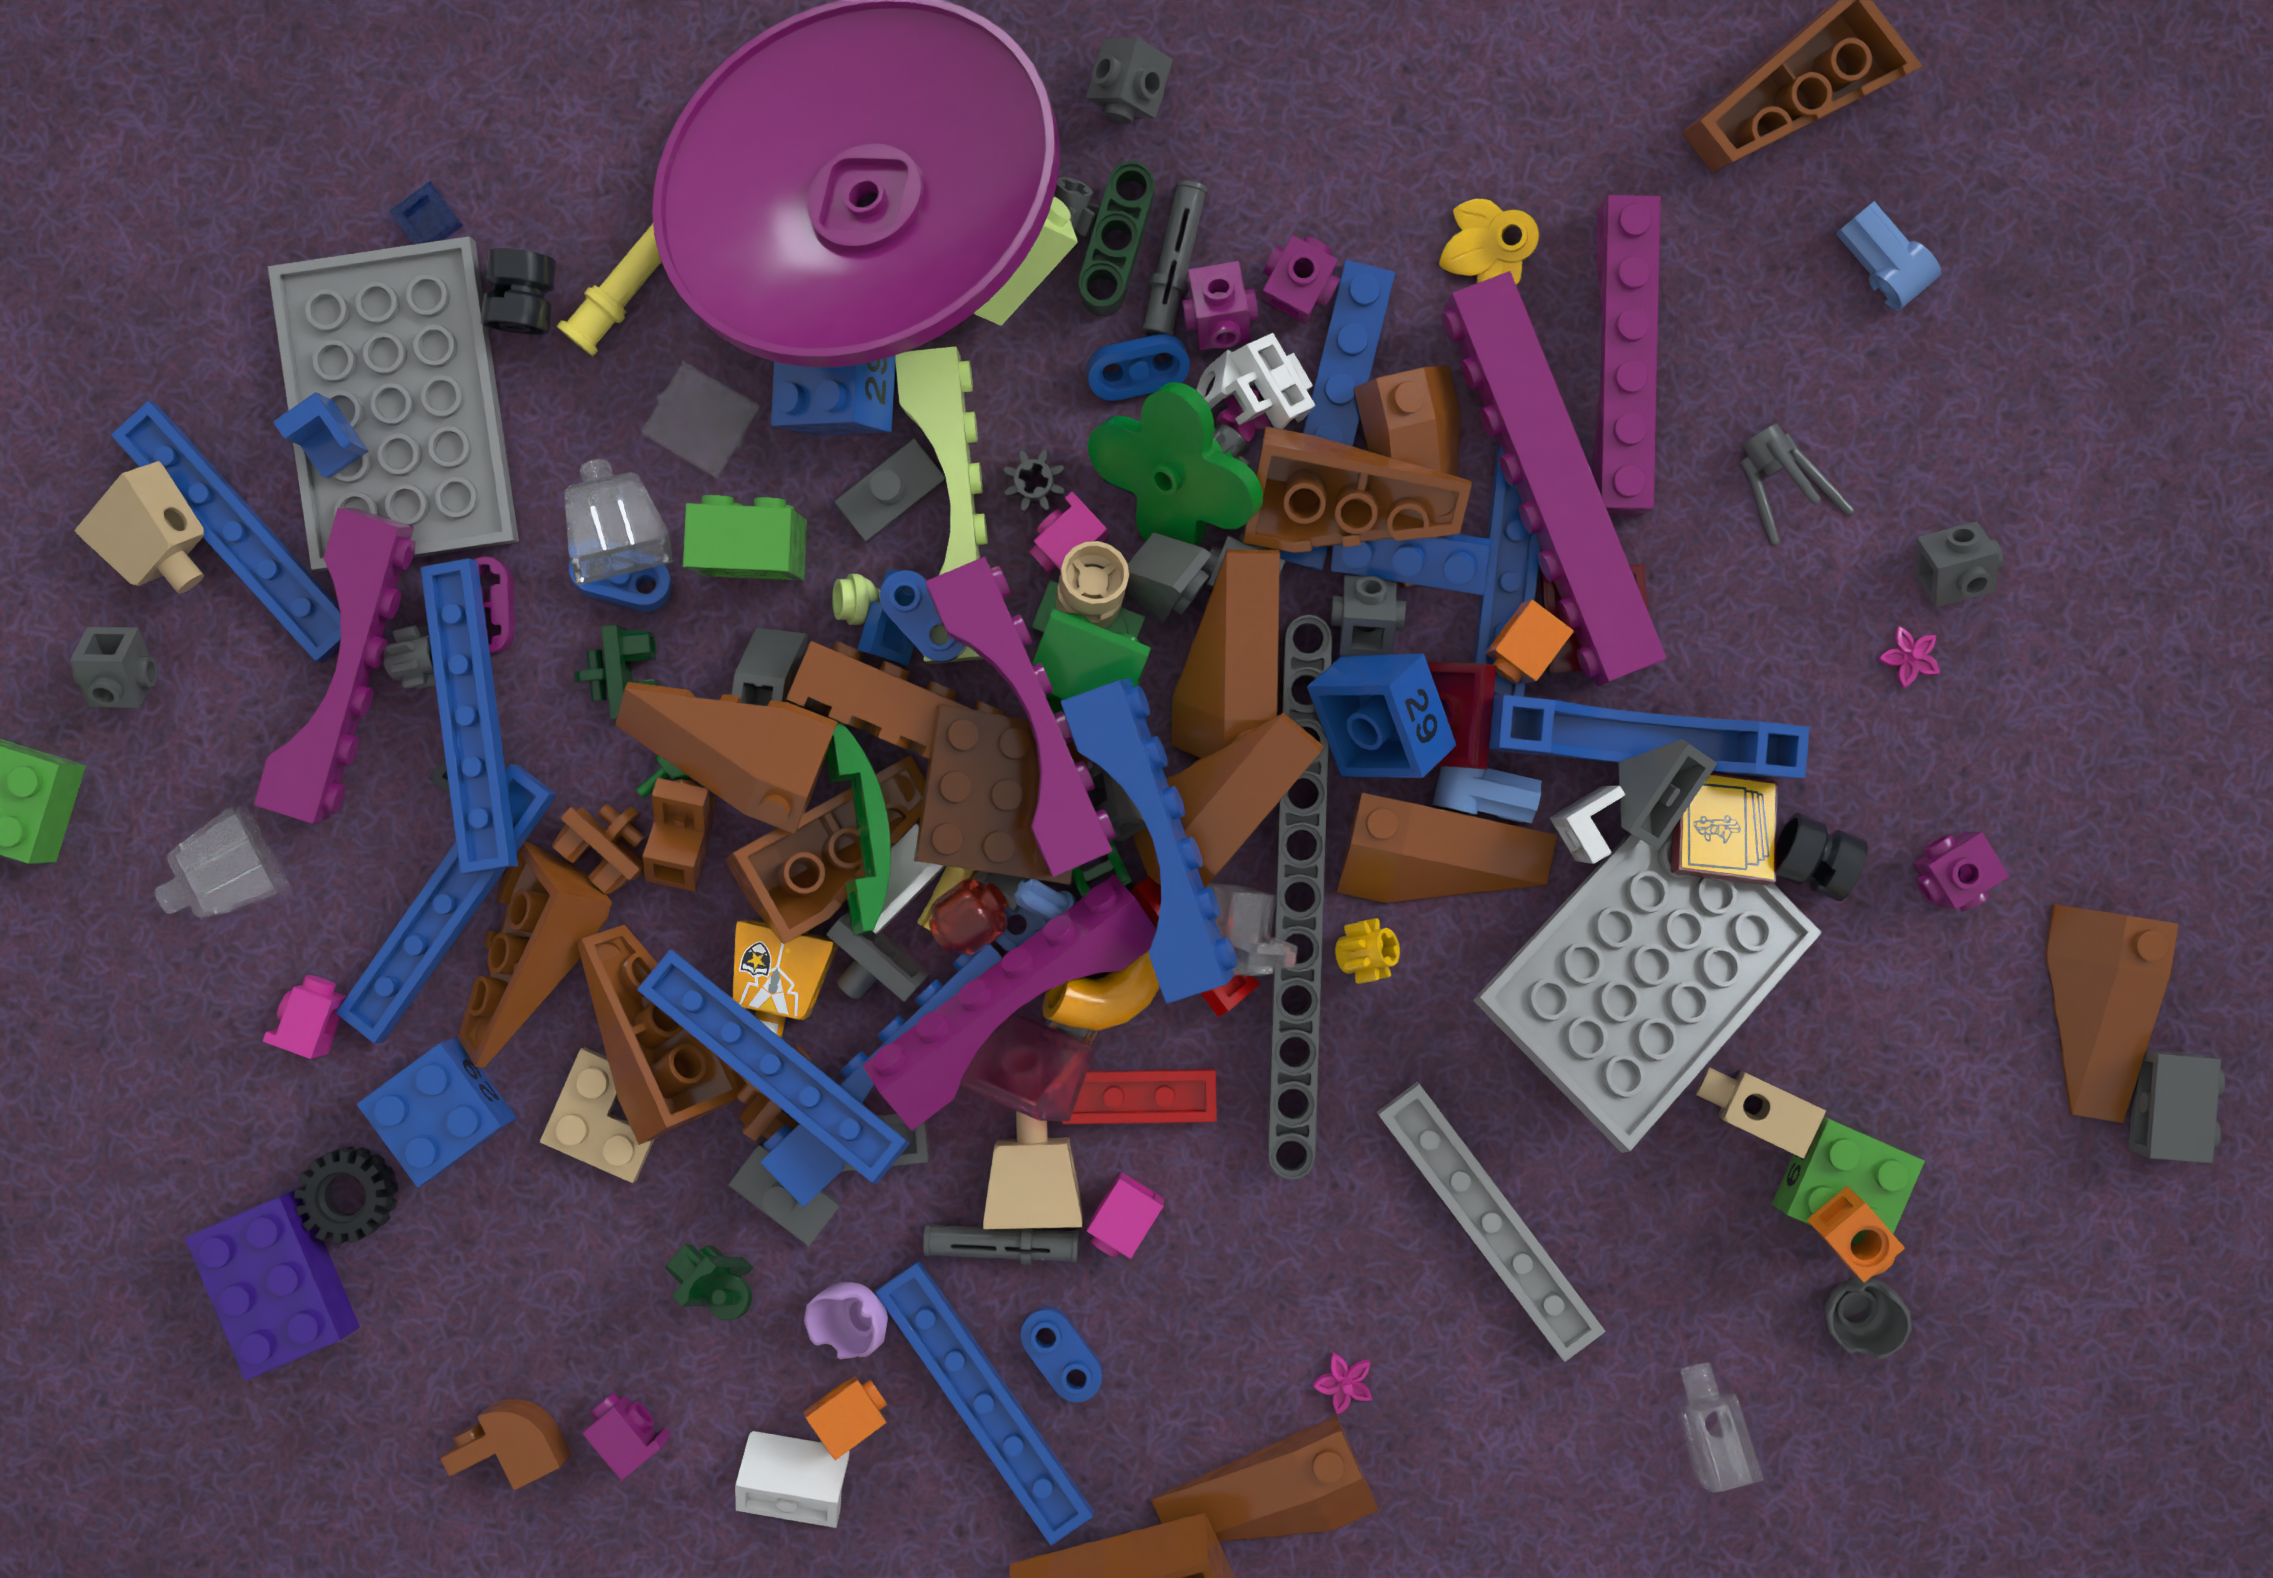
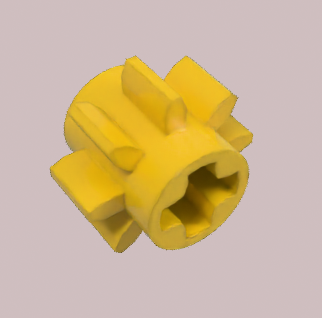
M1378 918L1345 925L1346 936L1340 937L1335 947L1336 960L1341 970L1347 974L1355 973L1357 984L1390 977L1389 967L1396 965L1400 956L1399 942L1394 932L1389 928L1380 929Z

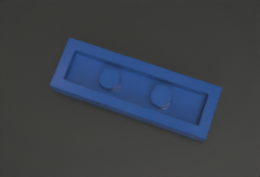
M1455 534L1396 541L1394 538L1361 542V545L1343 547V544L1333 545L1331 571L1365 577L1374 576L1384 580L1484 595L1488 584L1493 539Z

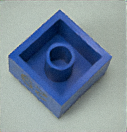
M896 355L869 363L842 367H805L774 361L771 426L814 436L891 432Z
M1424 654L1341 656L1307 686L1341 776L1423 778L1456 746Z
M458 1037L440 1042L357 1103V1106L417 1188L439 1177L517 1119L482 1069L474 1066Z

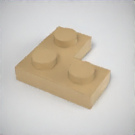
M586 1047L581 1048L540 1143L634 1183L637 1181L655 1139L639 1145L629 1122L611 1114L618 1097L608 1059L606 1056Z

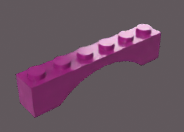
M1608 195L1597 210L1596 267L1601 310V368L1598 415L1592 455V474L1609 515L1642 516L1654 509L1661 196Z
M337 508L324 554V561L334 582L340 609L341 643L336 671L324 700L310 721L288 743L267 756L254 802L255 806L312 824L328 819L331 813L336 814L339 811L346 792L345 785L341 784L345 766L352 764L359 748L360 740L358 736H355L360 717H364L367 714L373 699V688L368 687L374 668H378L381 665L383 653L387 646V639L382 638L388 619H392L395 616L400 605L401 590L396 589L402 569L406 570L409 567L415 553L416 544L414 540H411L413 526L357 508Z
M984 556L925 581L926 589L946 635L969 647L992 665L1013 689L1027 714L1037 745L1040 772L1038 801L1030 829L1051 877H1055L1112 852L1108 841L1116 838V834L1106 811L1101 809L1095 812L1087 794V792L1095 789L1093 780L1084 761L1081 760L1074 763L1066 745L1074 741L1070 727L1063 712L1061 711L1053 715L1045 695L1053 692L1052 686L1042 664L1038 663L1032 666L1024 646L1031 644L1032 641L1021 615L1018 614L1011 617L1003 600L1004 597L1011 595V592L999 565L990 569Z
M1112 875L1102 884L1093 887L1085 897L1064 913L1051 919L1044 928L1019 947L1010 950L1002 960L977 979L964 985L956 995L936 1010L923 1016L915 1026L894 1042L881 1048L873 1058L862 1066L879 1093L908 1128L913 1131L955 1098L961 1079L976 1052L993 1031L1018 1008L1041 993L1069 980L1096 973L1122 971L1150 950L1157 929L1136 898L1115 875Z

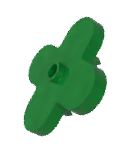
M1170 382L1162 385L1145 400L1142 407L1141 422L1126 416H1113L1105 420L1090 434L1088 454L1094 468L1106 481L1136 495V522L1145 542L1154 532L1198 546L1205 536L1206 522L1224 529H1238L1244 526L1259 512L1263 502V491L1255 473L1245 463L1234 458L1230 450L1224 454L1219 443L1213 438V432L1216 430L1214 428L1213 415L1203 396L1194 388L1179 382Z

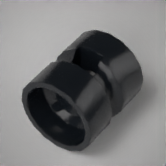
M511 248L490 249L487 255L485 280L492 285V291L483 295L481 324L491 329L510 333L548 334L550 331L552 304L545 299V294L554 290L555 259L526 250Z
M1795 813L1785 824L1776 844V876L1797 885H1801L1807 880L1809 881L1811 891L1841 902L1853 890L1861 875L1867 857L1868 844L1865 840L1841 830H1835L1828 834L1826 824L1803 814Z

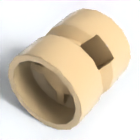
M1099 541L1084 542L1073 547L1065 556L1061 567L1055 597L1057 610L1066 614H1080L1086 617L1092 624L1101 628L1109 627L1119 615L1129 579L1128 564L1121 552L1113 546Z

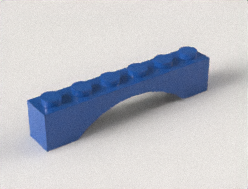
M1127 678L1062 700L1061 704L1078 752L1101 766L1123 787L1139 809L1153 839L1160 867L1161 905L1158 926L1149 956L1166 1004L1226 985L1235 976L1233 968L1237 967L1236 954L1228 937L1221 938L1215 918L1220 917L1219 905L1211 887L1204 888L1197 868L1202 867L1201 853L1195 839L1192 836L1187 838L1180 820L1181 817L1185 816L1183 801L1175 786L1169 788L1162 768L1168 764L1167 756L1159 737H1151L1145 717L1150 715V708L1143 689L1139 685L1134 687L1132 679Z
M1500 695L1495 696L1493 699L1489 750L1618 763L1682 739L1718 763L1712 773L1778 780L1805 779L1810 726L1653 714L1587 706L1550 699Z
M989 943L982 950L975 944H972L952 964L958 973L943 986L936 979L914 1000L921 1008L907 1022L898 1015L877 1035L884 1043L869 1058L861 1051L839 1072L846 1079L840 1086L863 1104L874 1083L862 1065L873 1058L881 1048L894 1042L915 1026L923 1016L936 1010L956 995L964 985L977 979L1002 960L1003 957ZM785 1123L763 1144L770 1153L760 1163L803 1208L845 1167V1160L801 1124L792 1130Z

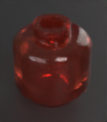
M965 878L934 901L931 907L932 918L929 921L930 930L937 942L950 953L957 951L963 955L976 954L1004 933L1007 927L1004 910L1008 908V902L1002 891L995 884L989 882L985 885L977 879Z

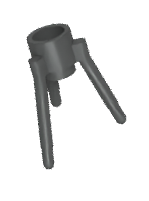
M1778 423L1763 430L1742 445L1748 457L1742 460L1740 465L1749 478L1769 543L1772 546H1777L1780 541L1759 473L1761 470L1769 478L1785 469L1808 500L1816 505L1821 501V498L1799 469L1800 467L1845 515L1851 516L1854 513V508L1798 449L1789 433L1784 434Z

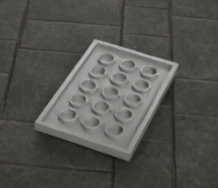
M468 236L268 266L288 411L317 392L335 401L369 451L328 479L319 474L301 446L293 443L311 570L318 572L328 571L324 561V554L337 508H357L413 526L411 540H414L416 544L413 558L519 542L488 327L481 324L483 289L476 241Z
M1672 831L1659 851L1629 832L1611 851L1612 853L1594 869L1473 999L1490 1019L1621 1153L1629 1152L1634 1148L1822 933L1774 883L1767 886L1671 873Z

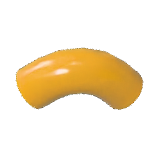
M1150 950L1122 971L1109 972L1099 979L1086 977L1072 979L1047 990L1043 1002L1044 1017L1068 1027L1095 1031L1129 1022L1151 1004L1160 988L1149 956Z

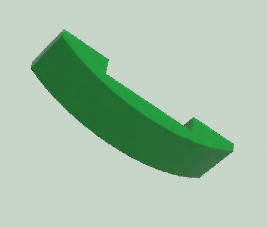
M837 723L826 755L829 781L833 783L850 780L865 878L855 879L846 884L853 936L874 930L880 917L889 883L891 840L885 802L873 768L854 736L843 723Z

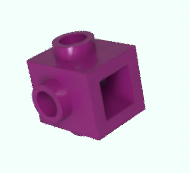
M1293 235L1285 249L1276 245L1262 272L1270 278L1263 289L1261 302L1306 325L1317 303L1325 307L1328 305L1341 280L1333 275L1338 259L1331 256V248L1313 237L1305 236L1304 240H1301ZM1302 273L1308 278H1300L1296 274Z
M1239 261L1188 269L1191 299L1182 300L1184 320L1187 331L1196 330L1200 350L1223 349L1251 342L1249 321L1258 320L1257 301L1254 289H1244Z
M1964 831L1954 838L1951 834L1941 836L1923 848L1925 856L1912 863L1920 876L1915 879L1917 887L1925 899L1932 905L1937 903L1942 908H1959L1961 912L1968 911L1982 904L1989 898L1987 890L2010 877L1983 832Z

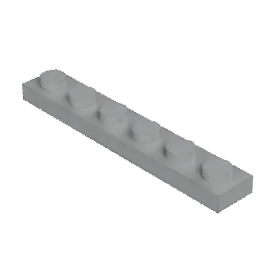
M1418 1082L1377 1111V1114L1564 1362L1606 1332Z

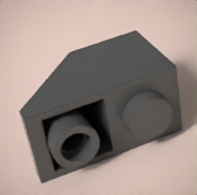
M1153 532L1128 563L1129 579L1125 594L1161 623L1165 622L1173 610L1182 616L1209 578V575L1203 569L1212 554L1202 547Z
M757 627L735 671L732 695L740 696V701L744 704L768 706L770 700L788 702L798 706L799 704L786 698L805 656L808 634Z

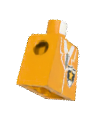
M749 919L737 921L733 999L744 1008L756 1010L755 1017L782 1038L786 1017L805 1020L811 1015L839 945L830 937L808 932L783 944L766 923Z

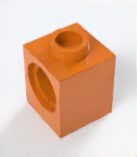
M1529 600L1521 603L1485 654L1495 660L1493 665L1497 666L1496 672L1515 685L1520 680L1525 684L1536 682L1574 631L1534 600Z
M1848 1186L1843 1188L1807 1219L1839 1258L1864 1283L1872 1276L1879 1275L1890 1268L1895 1257L1905 1249L1866 1202ZM1862 1230H1867L1864 1239L1860 1243L1851 1246V1241L1855 1234Z
M853 1375L804 1410V1415L836 1461L887 1423L880 1410L888 1404L871 1380L861 1385L857 1377Z

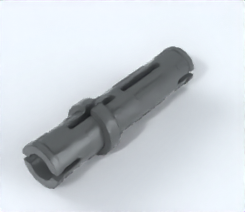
M1178 180L1176 184V193L1165 230L1156 273L1150 274L1148 286L1152 291L1141 331L1149 336L1158 334L1173 336V328L1181 297L1188 294L1189 282L1186 281V276L1197 237L1204 200L1208 193L1206 186L1194 181ZM1185 215L1187 216L1180 250L1175 252L1182 218ZM1173 267L1175 269L1167 304L1164 305L1162 301L1170 268Z
M926 1223L923 1245L924 1256L1021 1260V1265H1032L1033 1260L1078 1264L1080 1230L1068 1231L1035 1228L983 1229L982 1226L935 1225Z

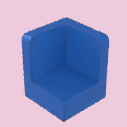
M317 392L273 421L283 438L300 445L319 474L328 479L369 452L335 401Z

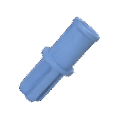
M1036 879L1021 880L1018 884V890L1014 895L1017 905L1041 917L1045 925L1051 919L1061 915L1077 903L1075 897L1070 892H1057Z

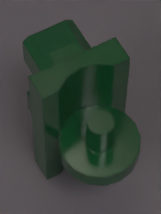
M619 625L601 626L605 668L603 666L602 650L586 651L588 670L574 672V682L590 683L591 701L598 702L607 700L605 681H607L610 718L617 719L623 692L628 682L660 686L658 680L655 679L633 681L631 662L656 660L655 635L651 632L627 630V628Z
M685 1244L665 1267L681 1285L672 1297L682 1307L707 1306L712 1315L718 1319L730 1321L742 1317L751 1306V1287L741 1276L749 1274L754 1267L743 1257L724 1256L713 1245H706L698 1251L693 1245Z

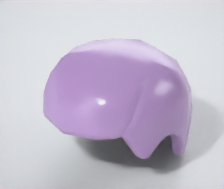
M838 1282L826 1288L806 1305L804 1323L813 1344L832 1345L837 1350L838 1359L854 1358L857 1356L867 1357L884 1342L888 1321L887 1311L880 1299L866 1286L854 1282Z

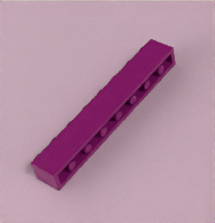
M1511 271L1453 292L1444 305L1445 312L1442 313L1445 332L1451 342L1458 341L1464 356V360L1461 361L1464 379L1471 390L1477 389L1484 406L1480 409V416L1485 431L1491 438L1496 436L1499 445L1502 447L1504 455L1500 456L1499 462L1503 476L1510 486L1514 484L1517 486L1522 500V504L1519 505L1520 518L1529 534L1535 532L1542 552L1538 553L1540 568L1549 582H1555L1561 600L1557 602L1559 615L1564 624L1574 629L1581 647L1577 649V658L1583 673L1587 678L1593 677L1598 687L1667 659Z

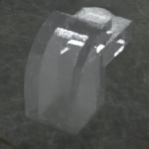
M1209 883L1206 886L1211 887L1219 905L1220 917L1215 918L1221 938L1228 937L1236 954L1237 967L1233 968L1234 975L1265 976V974H1273L1274 966L1295 967L1298 946L1271 936L1277 895L1245 885Z

